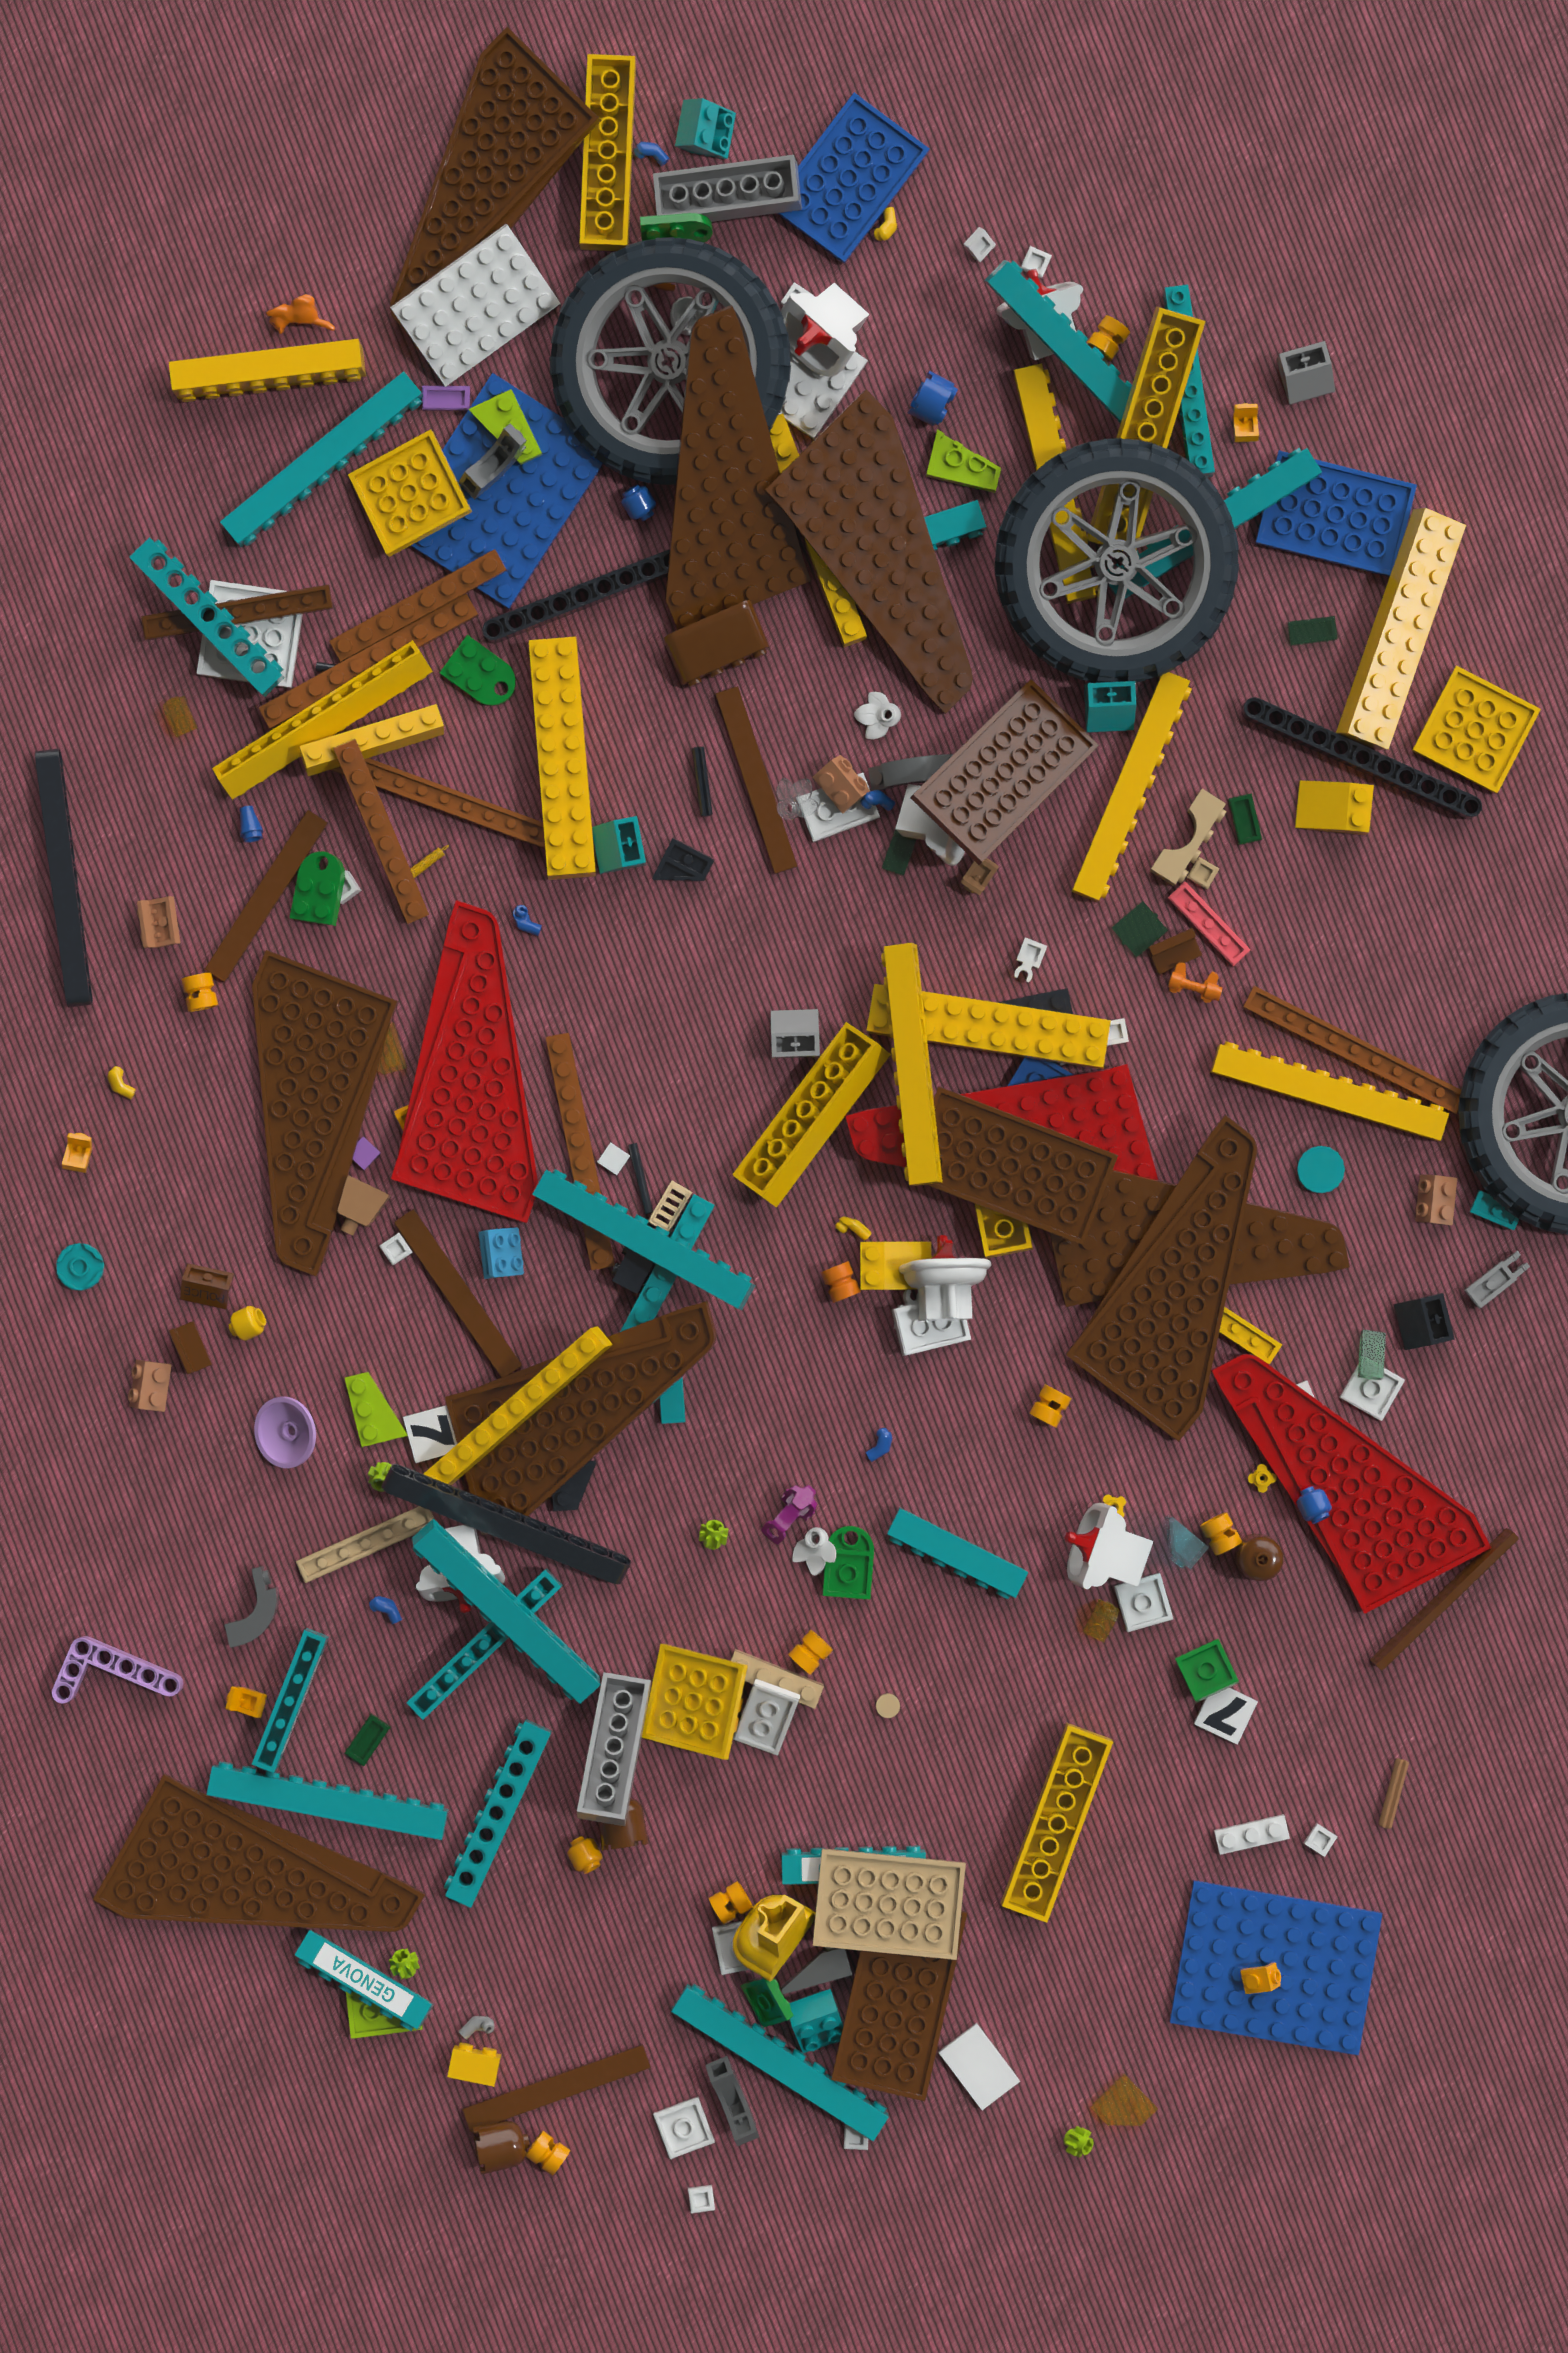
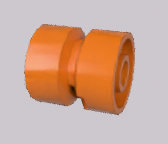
M849 1261L820 1272L825 1285H830L831 1287L828 1293L833 1303L861 1292L857 1280L851 1278L853 1271Z

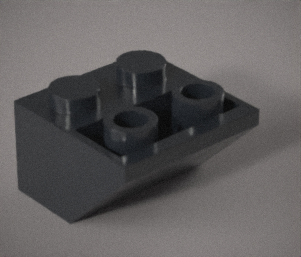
M1444 1293L1393 1304L1404 1350L1455 1340Z

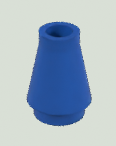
M253 806L240 808V837L246 843L261 840L264 831L254 812Z

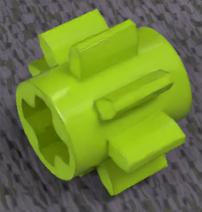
M377 1462L376 1467L371 1466L368 1472L370 1477L368 1483H371L375 1490L384 1491L382 1484L391 1464Z
M710 1520L706 1525L701 1524L698 1540L703 1541L704 1546L708 1549H718L721 1544L726 1545L729 1529L724 1528L723 1523L718 1520Z
M400 1949L393 1954L392 1959H389L390 1970L393 1976L399 1974L401 1979L414 1976L416 1969L420 1968L416 1952L410 1954L408 1949Z
M1076 2126L1075 2130H1068L1064 2137V2145L1068 2146L1066 2152L1081 2158L1082 2154L1087 2155L1092 2150L1094 2143L1093 2139L1089 2137L1091 2132Z

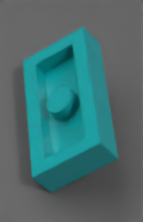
M1478 1190L1470 1212L1515 1230L1519 1219L1506 1211L1488 1193Z

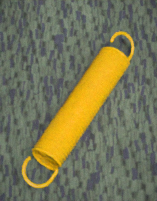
M438 847L410 868L414 879L445 855L442 851L445 847L441 850Z

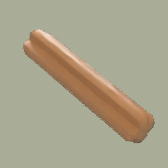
M1397 1758L1395 1760L1379 1820V1826L1391 1829L1409 1765V1762L1404 1759Z

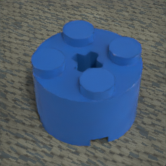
M929 370L925 375L928 378H926L925 382H921L910 406L913 408H910L907 413L934 426V424L938 425L943 421L947 413L944 407L946 403L952 402L958 389L954 387L955 383Z

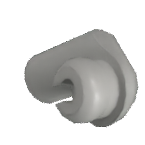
M473 2016L459 2030V2033L465 2039H468L475 2031H485L486 2034H489L495 2028L494 2021L488 2016Z

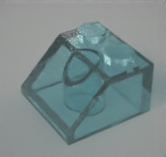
M1168 1514L1165 1517L1168 1552L1172 1554L1170 1559L1181 1569L1186 1566L1191 1570L1209 1547Z

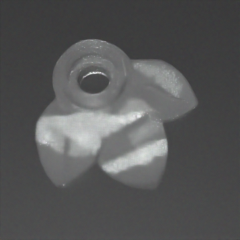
M782 778L776 791L780 800L777 805V811L783 819L793 820L797 816L808 817L816 811L818 802L810 798L812 795V784L809 779H801L793 785L786 778ZM789 804H791L792 806L791 812H789L787 808Z

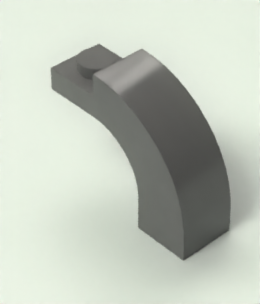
M509 424L503 429L491 449L464 472L458 483L475 500L499 480L526 449L525 443L527 440L519 430Z
M953 754L907 758L868 768L871 790L882 791L908 784L925 783Z
M264 1566L251 1569L257 1592V1603L254 1611L245 1619L225 1624L230 1648L246 1644L259 1637L275 1618L279 1605L278 1587L268 1588V1584H271L269 1571L264 1570Z
M728 2056L705 2065L711 2084L726 2114L737 2147L759 2138L750 2105Z

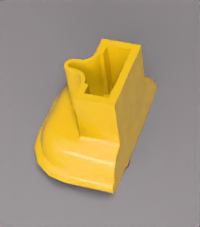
M770 1895L761 1899L750 1910L733 1937V1952L737 1960L746 1968L771 1982L814 1922L816 1912L786 1895Z

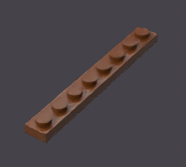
M494 549L333 638L329 642L340 662H343L501 575L507 569L497 550Z
M354 738L333 747L406 923L409 924L428 916L429 912L356 739Z

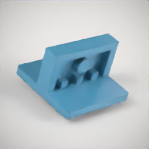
M518 1227L479 1232L484 1279L524 1274Z

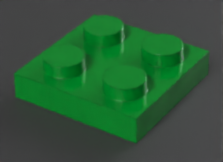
M1219 1638L1175 1658L1196 1703L1239 1683Z
M758 1977L740 1985L763 2028L787 2021L794 2016L789 2002L783 1997L779 1984L774 1978L770 1982L763 1977Z

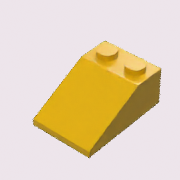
M1300 780L1295 828L1367 835L1370 829L1374 785Z
M975 1204L986 1259L1033 1250L1029 1225L1027 1223Z
M860 1242V1290L917 1289L907 1284L904 1274L899 1271V1267L911 1261L932 1258L931 1242Z

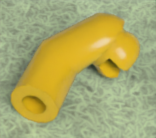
M894 207L885 208L883 212L884 223L874 230L876 240L886 241L896 231L897 223Z
M113 1067L107 1075L111 1089L128 1099H132L136 1089L124 1084L122 1079L123 1070L120 1067Z
M843 1216L835 1224V1228L841 1233H846L849 1228L863 1241L871 1235V1231L856 1219Z

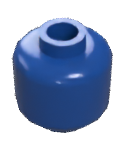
M636 484L622 494L624 498L621 504L631 519L641 518L644 521L654 514L652 510L656 506V500L646 486L639 487Z
M1312 1486L1300 1492L1301 1497L1298 1498L1296 1504L1305 1521H1311L1312 1524H1315L1330 1516L1329 1512L1332 1506L1324 1490H1315Z

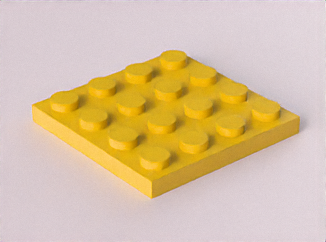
M431 429L348 474L388 557L472 512Z
M1456 665L1412 751L1497 794L1541 709Z
M660 1644L642 1738L728 1760L748 1665L668 1644Z

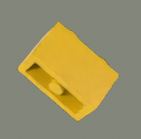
M459 2043V2046L454 2045L447 2077L494 2087L501 2054H497V2050L484 2047L483 2050L473 2049V2045L468 2043Z

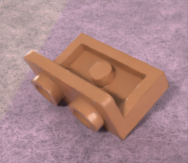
M841 755L832 759L813 776L814 780L842 814L864 797L867 792H870L866 781L855 773L851 763Z
M174 896L137 901V915L140 920L143 947L161 948L180 944Z
M1420 1175L1416 1222L1453 1225L1457 1178Z
M136 1360L132 1368V1388L128 1394L130 1407L165 1412L171 1364Z

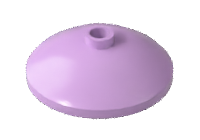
M290 1397L273 1398L260 1408L256 1416L254 1432L256 1443L263 1456L270 1463L281 1468H293L303 1464L311 1456L316 1442L315 1424L307 1408L299 1401Z

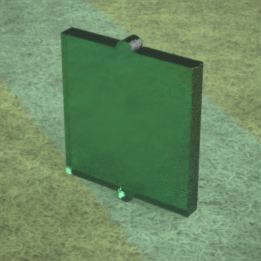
M1144 901L1111 928L1122 940L1121 944L1126 945L1136 958L1168 931L1157 918L1158 914L1153 913Z

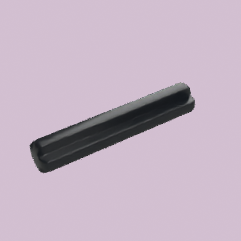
M699 746L692 748L699 812L701 817H708L713 813L705 749Z

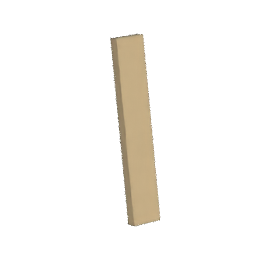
M419 1506L296 1561L304 1582L307 1583L415 1535L434 1517L430 1510Z

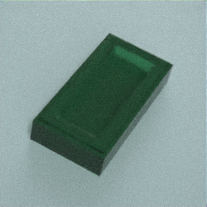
M1335 616L1287 622L1290 646L1338 640Z
M895 828L881 869L904 876L917 839L904 837Z
M1364 1329L1361 1331L1358 1377L1374 1380L1383 1379L1385 1332Z

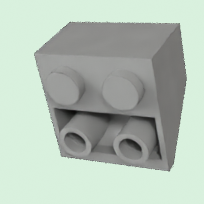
M1325 341L1278 355L1276 361L1289 405L1335 392L1332 363Z
M818 1009L771 1011L772 1059L820 1057Z

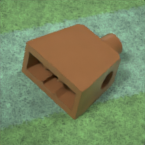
M348 1175L337 1213L346 1217L340 1230L354 1235L359 1223L369 1227L391 1195Z

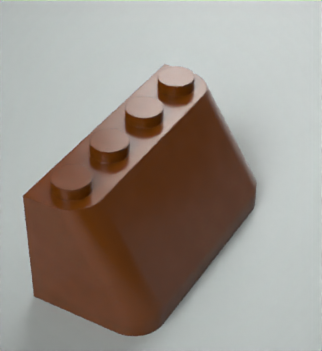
M751 600L736 604L663 638L664 645L683 687L688 685L689 688L702 683L701 679L710 675L711 678L723 674V669L732 666L734 669L746 663L745 659L752 656L754 659H758L766 655V650L770 649Z

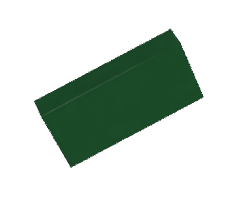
M1252 793L1229 798L1228 803L1238 846L1261 841L1262 836Z
M371 1713L344 1754L365 1766L391 1726Z

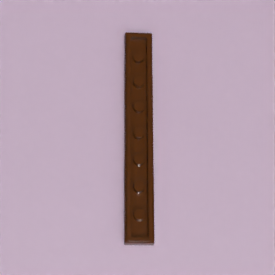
M329 584L215 604L220 610L225 608L234 617L231 622L235 626L333 609ZM181 610L141 616L146 641L201 632ZM207 610L203 615L204 621H212L215 617V612Z
M739 687L716 693L774 873L778 874L796 868L798 866Z
M307 810L207 964L205 970L222 981H227L294 878L301 863L308 856L329 824L327 821Z
M412 1209L395 1221V1225L500 1376L505 1377L521 1367L522 1363L415 1209Z
M1504 1529L1490 1543V1549L1476 1556L1391 1638L1370 1661L1381 1671L1384 1670L1515 1544L1519 1537L1510 1529Z
M641 2044L464 2107L462 2110L469 2130L472 2132V2127L506 2120L649 2069L651 2065L645 2047Z

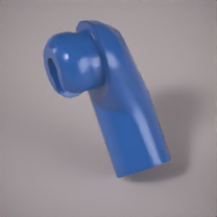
M642 141L634 149V154L637 158L642 159L645 156H652L661 167L670 160L656 143Z
M880 790L867 792L860 801L865 809H870L872 805L879 804L887 811H890L895 805V801Z
M516 906L513 911V918L517 928L539 936L542 925L531 922L526 906Z
M880 1428L877 1431V1446L866 1452L871 1462L890 1451L893 1438L887 1428Z
M377 1596L370 1601V1609L374 1612L387 1613L391 1624L402 1620L398 1608L392 1599Z

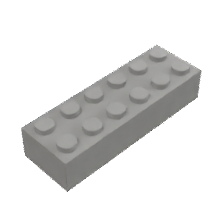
M794 155L653 174L657 215L698 213L705 215L711 222L802 210L798 164Z
M603 1672L577 1808V1818L625 1826L650 1696L651 1680Z

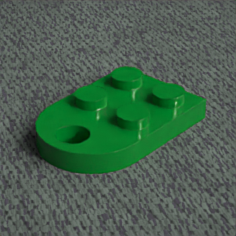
M698 213L640 217L642 241L674 237L705 243L713 234L711 220L705 215Z
M469 635L464 638L439 672L472 698L486 706H498L507 702L512 697L516 687V678L512 668ZM498 683L508 685V692L505 695L495 693V687Z
M318 851L308 855L303 860L298 871L290 913L291 919L336 926L345 881V869L338 857L328 852ZM323 858H327L328 866L326 869L321 870L319 863Z
M857 1526L841 1527L834 1531L828 1540L835 1546L836 1559L835 1562H826L823 1596L871 1599L874 1559L873 1541L865 1530ZM848 1531H854L858 1535V1541L853 1545L847 1544L844 1540V1535Z

